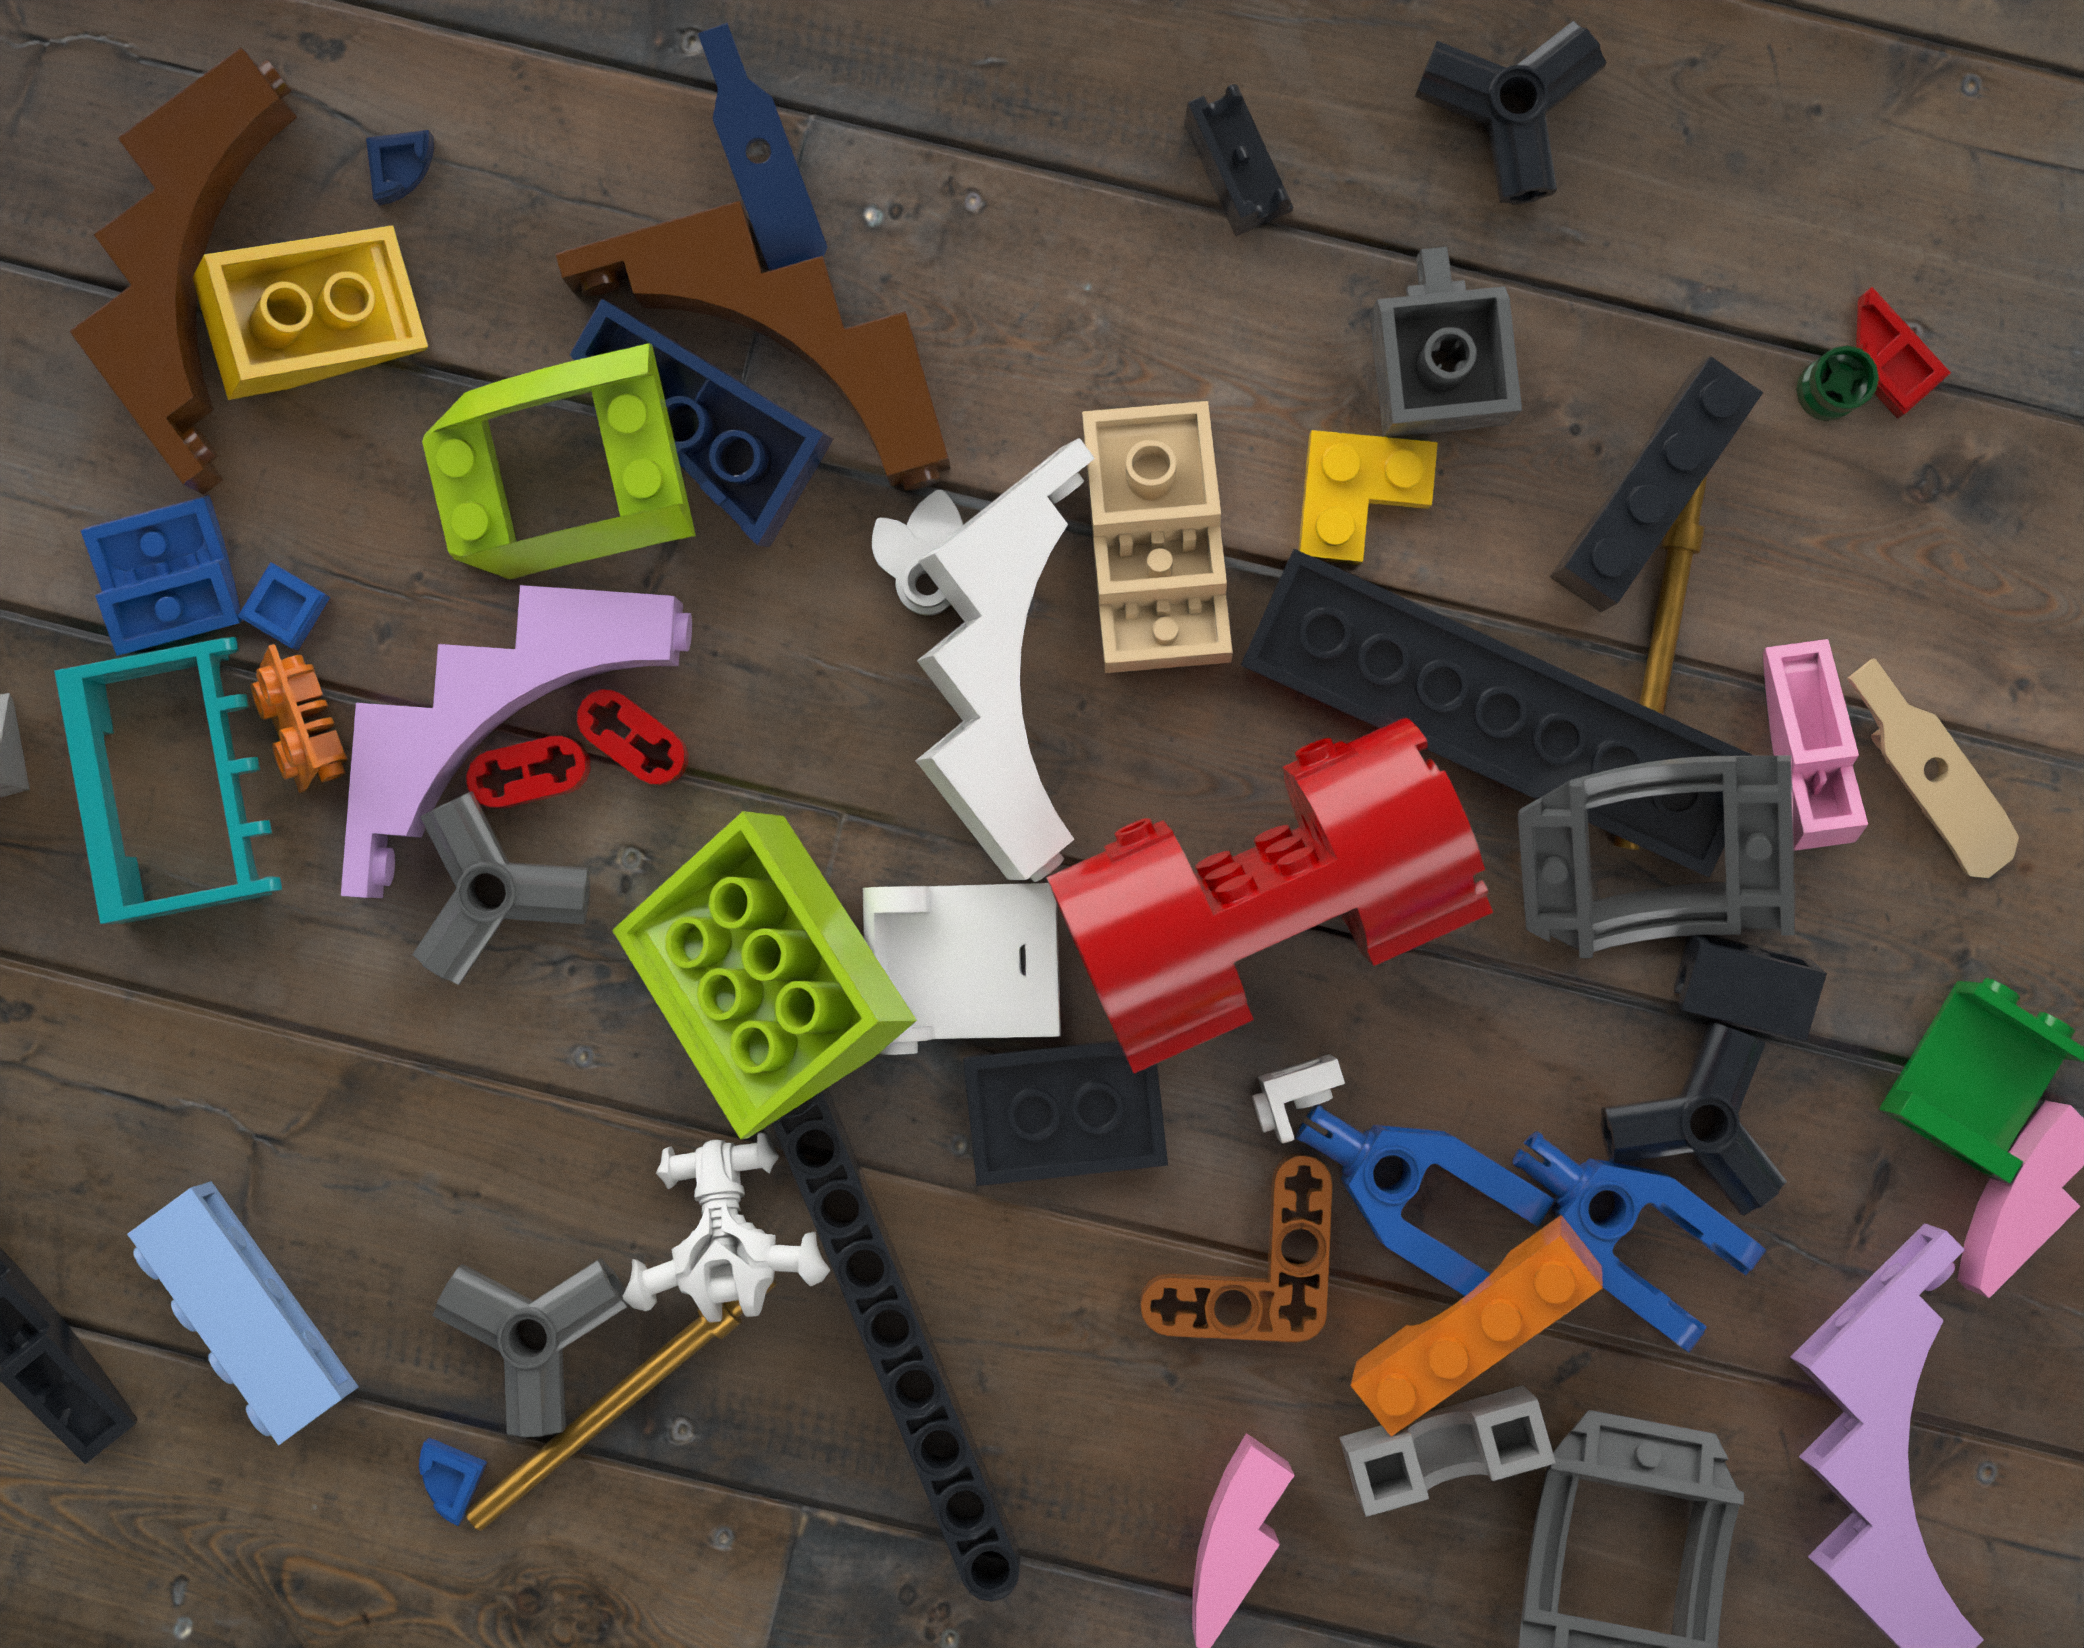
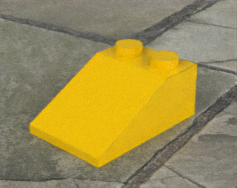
M393 226L204 254L192 277L228 400L295 388L425 351L428 348Z

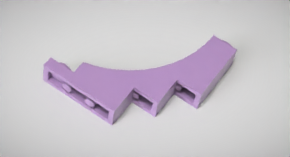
M520 585L515 649L438 644L433 708L356 703L341 896L383 898L384 886L391 885L395 871L393 848H387L388 835L422 838L425 826L420 816L434 809L449 781L470 753L496 727L521 708L555 689L582 678L612 670L643 666H679L680 651H689L692 637L691 613H683V603L675 596Z
M1925 1223L1790 1356L1843 1411L1799 1457L1852 1511L1808 1558L1897 1648H1976L1984 1639L1961 1614L1939 1579L1927 1554L1919 1530L1910 1489L1908 1445L1912 1407L1917 1383L1928 1351L1944 1321L1919 1295L1924 1290L1931 1291L1942 1285L1955 1270L1953 1261L1965 1250L1947 1231Z

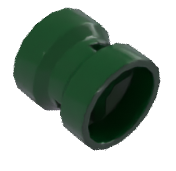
M1848 345L1835 347L1804 369L1798 378L1796 388L1798 402L1804 411L1815 419L1823 421L1838 420L1871 399L1877 390L1879 380L1877 365L1871 356L1860 348ZM1830 391V392H1832L1833 394H1836V395H1839V396H1833V395L1829 394L1828 392Z

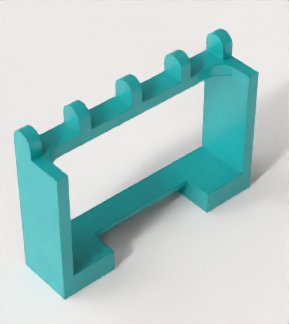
M235 637L215 639L54 671L100 924L135 922L272 895V892L283 890L280 877L269 876L260 879L253 856L250 838L271 834L272 829L270 820L247 823L239 775L257 772L261 769L258 757L236 760L227 713L249 708L247 694L224 697L220 676V662L229 660L228 655L239 651L237 638ZM198 666L238 884L145 902L137 857L125 856L104 741V735L114 734L105 684Z

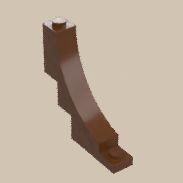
M242 47L118 137L119 141L155 189L93 235L131 286L69 331L182 484L203 495L224 479L211 463L218 457L215 449L205 436L193 426L214 409L204 381L198 350L196 319L198 296L192 277L205 254L216 219L232 188L250 162L271 139L297 118L296 114L284 100V97L292 92V89L268 59L258 65Z
M740 200L555 254L562 279L573 293L583 291L585 296L606 294L620 287L619 280L629 278L632 291L643 308L677 309L711 315L740 324L769 337L798 355L833 386L858 417L880 456L890 486L903 483L905 491L925 488L941 480L939 472L951 469L906 311L845 329L823 256L763 273L749 222Z

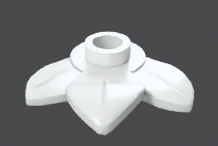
M942 489L934 491L918 504L910 516L907 525L889 518H878L872 535V550L878 565L896 578V590L902 603L909 610L920 615H936L951 606V603L940 589L932 595H923L916 589L918 578L927 573L918 561L963 526L956 506Z

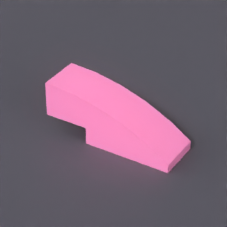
M1829 640L1767 647L1763 652V663L1773 754L1791 755L1793 763L1794 851L1854 843L1865 830L1868 822L1853 768L1859 753Z
M2045 1101L2021 1128L2007 1151L2023 1161L2011 1183L1989 1179L1977 1203L1963 1248L1965 1250L1962 1252L1957 1280L1967 1290L1990 1298L2081 1207L2062 1188L2084 1166V1118L2071 1105Z
M1247 1433L1223 1473L1209 1507L1198 1547L1192 1605V1630L1195 1644L1198 1648L1212 1647L1280 1545L1274 1529L1264 1523V1520L1295 1475L1287 1460Z

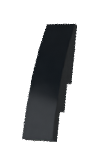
M0 1248V1382L84 1464H87L133 1427L137 1422V1417L101 1366L60 1314L15 1262Z

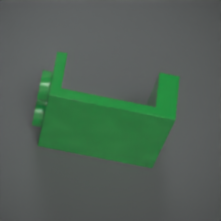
M1984 978L1982 983L1957 981L1878 1110L1985 1177L2010 1184L2023 1161L2007 1151L2062 1061L2084 1062V1047L2071 1039L2075 1030L2065 1022L2045 1012H2039L2035 1017L2017 1006L2016 1004L2020 996L2009 987L1990 978Z

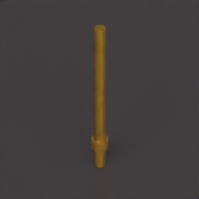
M1707 476L1663 537L1662 548L1668 551L1639 704L1663 715L1693 554L1700 553L1705 527L1699 525ZM1615 835L1613 846L1639 850V845Z
M775 1278L767 1289L766 1294L777 1285ZM739 1300L722 1303V1320L719 1322H708L700 1309H698L699 1317L570 1423L563 1432L558 1433L468 1508L465 1514L469 1522L477 1530L482 1531L715 1336L723 1339L742 1323L740 1315L743 1314Z

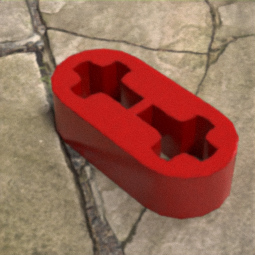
M601 689L590 693L582 700L577 711V723L580 732L589 742L638 779L652 785L665 786L676 782L684 774L689 758L684 741L631 699L614 690ZM617 702L621 706L617 713V718L632 729L626 738L609 729L604 730L600 735L595 731L600 721L593 713L599 705L610 709ZM641 737L659 747L666 740L672 745L667 755L674 763L668 771L657 767L649 773L645 769L650 759L645 753L635 747V744Z
M564 736L540 738L490 750L478 755L472 761L467 771V787L469 792H474L480 804L488 807L510 808L578 790L588 779L591 771L590 758L586 749L577 741ZM556 748H560L563 755L574 757L576 766L566 770L567 780L561 783L557 775L550 773L536 775L534 766L551 762L554 757L553 750ZM496 762L500 769L505 771L522 769L524 776L523 779L506 783L504 785L505 795L501 797L498 796L496 790L484 788L483 778L492 775L491 765Z

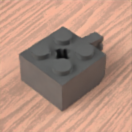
M1447 247L1421 249L1420 254L1416 258L1418 285L1407 286L1405 297L1377 299L1369 313L1383 437H1397L1509 425L1522 411L1510 298L1506 287L1466 290L1464 280L1452 281ZM1438 351L1448 353L1445 358L1446 361L1452 357L1456 361V365L1451 372L1441 370V364L1438 366L1434 364L1432 359Z

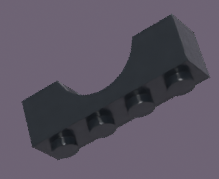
M1711 356L1689 374L1656 422L1652 435L1637 459L1608 499L1583 527L1550 575V578L1600 612L1618 604L1764 392Z

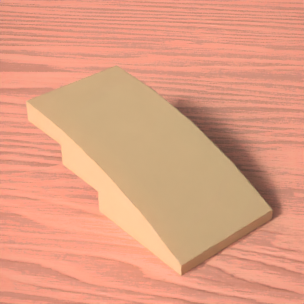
M1208 401L1083 411L1084 443L1095 458L1086 465L1105 673L1232 663L1233 652L1226 600L1227 580L1220 528L1221 508Z

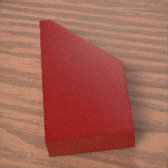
M1873 287L1869 288L1858 298L1856 347L1868 353L1877 365L1879 380L1874 394L1898 419L1912 409L1951 372Z

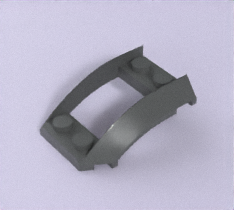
M1704 756L1635 764L1570 780L1523 807L1518 813L1526 930L1548 942L1551 941V936L1579 950L1580 958H1593L1595 951L1644 940L1693 935H1741L1742 928L1781 929V935H1794L1795 882L1792 756ZM1723 791L1726 882L1681 884L1614 895L1592 901L1587 809L1648 796Z
M1588 1410L1553 1452L1556 1463L1548 1465L1546 1468L1529 1553L1519 1648H1718L1726 1569L1738 1510L1744 1503V1492L1738 1490L1725 1461L1729 1459L1717 1435ZM1579 1479L1694 1501L1675 1598L1672 1635L1558 1613L1566 1542Z

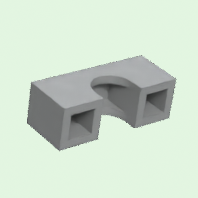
M1523 1385L1426 1412L1392 1437L1382 1425L1339 1437L1356 1499L1366 1517L1428 1500L1427 1491L1431 1487L1453 1478L1480 1474L1487 1475L1492 1481L1556 1463L1538 1399Z

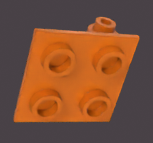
M275 644L269 645L260 667L257 669L256 677L258 682L251 683L250 685L251 693L261 719L272 718L280 741L273 743L272 747L279 771L285 780L293 777L297 789L301 793L306 791L317 772L321 782L331 781L345 775L346 772L342 763L348 759L336 730L309 738L310 735L334 726L333 718H323L306 724L303 722L302 718L314 715L328 708L326 700H317L297 705L320 698L323 695L313 665L305 664L302 655H295L281 660Z

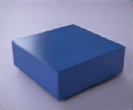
M270 562L238 617L298 651L329 601L330 596Z

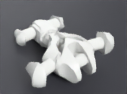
M759 1132L757 1143L735 1146L734 1143H726L724 1140H710L705 1142L703 1147L697 1148L693 1153L675 1155L672 1146L662 1150L661 1163L656 1174L663 1180L667 1189L672 1188L680 1180L696 1178L697 1187L694 1198L695 1201L700 1202L703 1216L699 1225L691 1232L690 1236L683 1240L681 1244L671 1249L673 1260L647 1269L645 1264L632 1259L631 1278L623 1295V1300L634 1309L651 1310L657 1303V1293L679 1286L682 1293L692 1296L708 1322L712 1323L722 1320V1303L739 1300L741 1309L746 1317L758 1316L762 1310L766 1291L774 1280L775 1271L798 1272L809 1286H813L825 1279L830 1272V1268L821 1257L817 1246L816 1231L805 1234L801 1246L775 1245V1235L765 1234L762 1229H756L753 1223L746 1222L744 1215L738 1214V1211H740L738 1203L741 1201L740 1198L745 1195L744 1186L741 1185L740 1171L763 1168L770 1174L772 1166L779 1158L768 1133Z

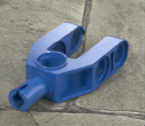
M1317 1104L1310 1109L1306 1117L1328 1131L1327 1134L1323 1135L1302 1122L1295 1136L1298 1141L1305 1142L1343 1166V1175L1340 1178L1376 1238L1385 1247L1464 1296L1481 1284L1490 1273L1401 1217L1403 1207L1419 1190L1427 1168L1432 1164H1438L1539 1227L1555 1201L1546 1193L1445 1131L1373 1125L1370 1130L1362 1133L1323 1109V1106ZM1386 1156H1398L1403 1164V1172L1399 1181L1390 1187L1376 1186L1373 1179L1375 1165Z
M1535 1131L1523 1143L1540 1155L1544 1161L1540 1163L1530 1154L1519 1148L1513 1157L1512 1164L1517 1168H1521L1556 1195L1555 1203L1551 1207L1555 1218L1562 1215L1601 1264L1603 1288L1690 1353L1704 1334L1707 1326L1614 1256L1613 1247L1615 1243L1633 1228L1639 1212L1649 1203L1744 1275L1752 1271L1767 1250L1677 1180L1658 1170L1620 1163L1613 1164L1609 1161L1588 1158L1586 1162L1579 1165L1543 1138L1540 1132ZM1604 1190L1611 1191L1615 1199L1611 1215L1601 1221H1592L1588 1213L1592 1197Z

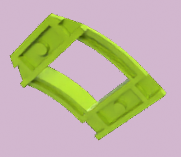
M650 343L543 368L467 391L424 434L422 443L448 552L453 559L507 579H516L574 563L696 536L653 346ZM592 392L620 517L516 541L488 420L533 406Z

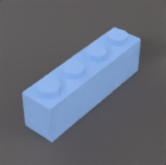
M212 1181L189 1188L127 1234L136 1246L133 1251L134 1257L141 1269L155 1280L160 1279L174 1299L171 1301V1307L179 1322L188 1330L198 1332L211 1351L208 1357L214 1371L226 1383H234L248 1402L246 1412L252 1424L263 1435L272 1436L278 1445L296 1434L359 1387Z

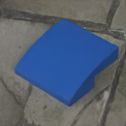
M210 495L80 530L102 590L95 597L116 656L242 622V619L238 617L241 611L234 577Z

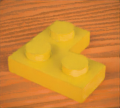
M1311 430L1308 441L1298 550L1323 562L1360 565L1364 557L1368 503L1424 509L1431 507L1438 442Z

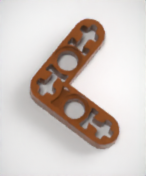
M1295 1153L1283 1158L1274 1169L1271 1189L1268 1278L1189 1274L1158 1275L1148 1281L1142 1289L1140 1297L1142 1317L1148 1327L1156 1333L1166 1336L1281 1342L1308 1341L1318 1335L1325 1324L1328 1298L1332 1180L1326 1166L1313 1155ZM1306 1165L1308 1173L1312 1177L1319 1179L1318 1188L1308 1189L1306 1193V1210L1308 1212L1319 1210V1220L1317 1222L1301 1216L1282 1220L1283 1208L1296 1212V1193L1292 1188L1285 1187L1284 1183L1286 1177L1296 1176L1298 1166ZM1305 1229L1310 1231L1316 1238V1254L1305 1264L1297 1265L1290 1263L1282 1255V1240L1292 1230ZM1281 1272L1299 1278L1316 1274L1315 1285L1302 1281V1299L1306 1306L1313 1307L1314 1310L1312 1316L1302 1317L1300 1327H1291L1287 1316L1279 1314L1280 1306L1291 1304L1293 1289L1290 1281L1279 1283V1274ZM1164 1288H1174L1178 1300L1197 1302L1195 1288H1208L1203 1301L1204 1315L1207 1323L1194 1324L1197 1316L1196 1311L1187 1309L1176 1310L1173 1321H1164L1159 1309L1150 1308L1151 1301L1162 1299ZM1229 1290L1241 1291L1250 1300L1251 1309L1248 1317L1237 1325L1222 1323L1217 1319L1214 1311L1215 1302L1218 1297Z

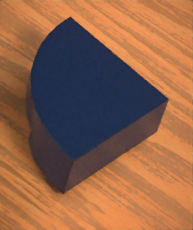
M429 130L366 138L373 200L379 206L395 202L408 195L420 184L430 167L434 152V136Z

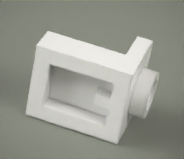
M1328 1054L1259 1076L1258 1080L1262 1093L1252 1095V1100L1263 1132L1274 1129L1276 1137L1282 1144L1295 1140L1283 1103L1294 1100L1296 1109H1301L1332 1099L1333 1096L1330 1088L1345 1084L1338 1059Z

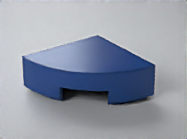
M429 1437L424 1441L420 1453V1475L423 1477L426 1491L433 1501V1507L437 1513L450 1523L459 1526L465 1518V1511L470 1506L488 1462Z

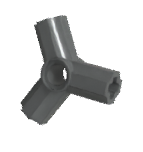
M473 791L420 816L456 886V890L412 954L422 963L423 967L440 978L460 985L504 919L586 923L590 898V868L509 862ZM489 873L501 879L506 891L502 904L489 905L479 899L475 890V883L479 874Z
M602 1258L597 1259L535 1300H531L461 1264L443 1289L432 1316L500 1351L504 1358L507 1435L538 1437L560 1433L566 1429L563 1348L630 1305L623 1300L625 1287L614 1270ZM522 1320H535L543 1326L547 1335L545 1348L533 1349L523 1343L519 1334V1326Z

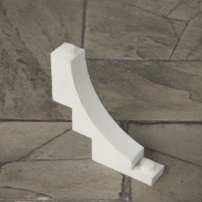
M1080 438L1059 448L918 561L964 620L963 624L917 660L963 722L915 761L1008 880H1027L1031 878L1033 882H1036L1046 877L1063 862L1064 858L1059 852L1074 840L1056 813L1040 781L1029 749L1022 715L1020 666L1026 618L1037 581L1052 549L1068 525L1052 502L1054 504L1059 502L1084 482L1078 472L1095 459Z

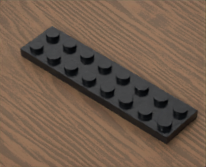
M1293 549L1241 663V666L1378 728L1385 727L1406 717L1420 729L1427 739V750L1535 799L1541 798L1570 780L1635 764L1689 757L1755 756L1297 549ZM1723 791L1648 796L1587 809L1588 823L1709 878L1725 847Z

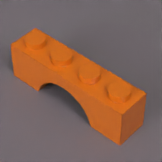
M1560 1215L1512 1249L1501 1264L1481 1284L1453 1306L1426 1322L1414 1326L1406 1325L1358 1359L1351 1387L1392 1437L1603 1288L1602 1266L1564 1217Z

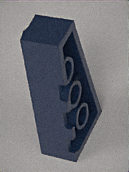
M601 299L569 355L574 360H579L648 343L652 344L680 466L718 506H721L756 545L771 547L834 438L622 309Z

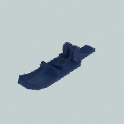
M728 23L697 33L718 87L712 119L769 270H775L820 256L824 257L828 247L772 96L747 77ZM756 141L765 142L771 148L770 157L764 163L756 164L747 158L748 147Z

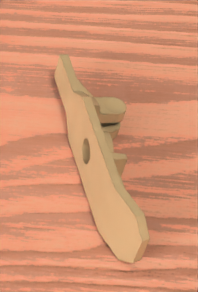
M1876 659L1869 660L1847 679L1869 708L1879 727L1871 735L1872 741L1882 751L1886 764L1892 767L1921 807V812L1931 821L1947 843L1963 872L1973 877L1990 878L2014 858L2019 839L2016 830L2002 806L1935 714L1909 705ZM1934 758L1938 763L1939 771L1937 776L1929 781L1925 777L1924 766L1928 760Z

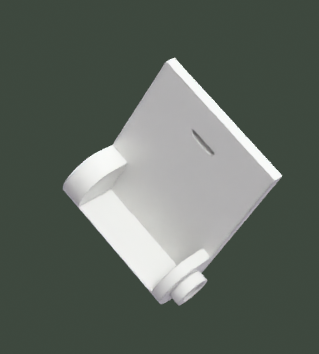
M1049 883L863 888L864 940L917 1019L912 1026L879 1054L918 1053V1041L932 1039L1061 1036L1058 905ZM1023 945H1025V946L1023 947V949H1022V963H1023V972H1024V974L1022 973V970H1021V948H1022Z

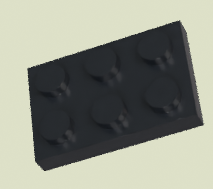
M1118 1040L963 1057L976 1186L1168 1166L1157 1063L1133 1073Z

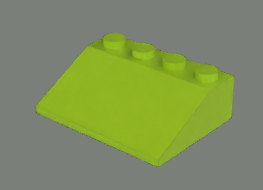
M742 811L612 930L740 1139H748L864 1065L917 1021L786 818L781 815Z

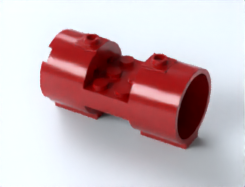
M1405 717L1349 743L1339 741L1333 744L1331 738H1325L1295 752L1297 761L1282 768L1287 793L1299 827L1292 831L1289 825L1269 829L1254 838L1253 841L1256 847L1233 857L1230 851L1211 855L1195 865L1198 873L1194 874L1173 831L1165 821L1162 820L1153 824L1150 818H1145L1130 823L1116 831L1114 835L1117 841L1104 846V852L1046 877L1074 944L1133 1073L1253 1021L1254 1019L1247 1005L1246 995L1234 962L1336 916L1341 915L1354 937L1359 952L1375 966L1493 913L1487 898L1488 889L1483 880L1474 882L1473 875L1484 871L1485 867L1465 811L1445 770L1440 772L1431 758L1423 760L1420 755V751L1428 748L1427 739L1410 719Z

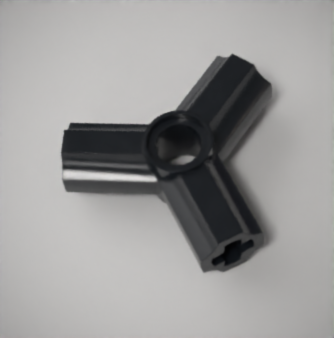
M1574 21L1569 23L1519 64L1507 68L1436 41L1414 97L1482 123L1490 137L1500 203H1511L1512 205L1530 203L1552 196L1557 191L1545 114L1600 72L1607 62L1603 57L1599 42L1591 32ZM1505 93L1519 95L1526 102L1528 112L1522 114L1509 112L1501 104L1500 95Z
M1709 1022L1680 1095L1601 1108L1600 1125L1603 1144L1606 1148L1609 1162L1614 1164L1691 1152L1740 1215L1745 1216L1751 1211L1767 1204L1779 1194L1780 1189L1787 1181L1740 1123L1738 1115L1766 1043L1738 1030L1715 1022ZM1708 1105L1715 1115L1714 1127L1708 1135L1696 1138L1690 1128L1691 1116L1697 1108Z

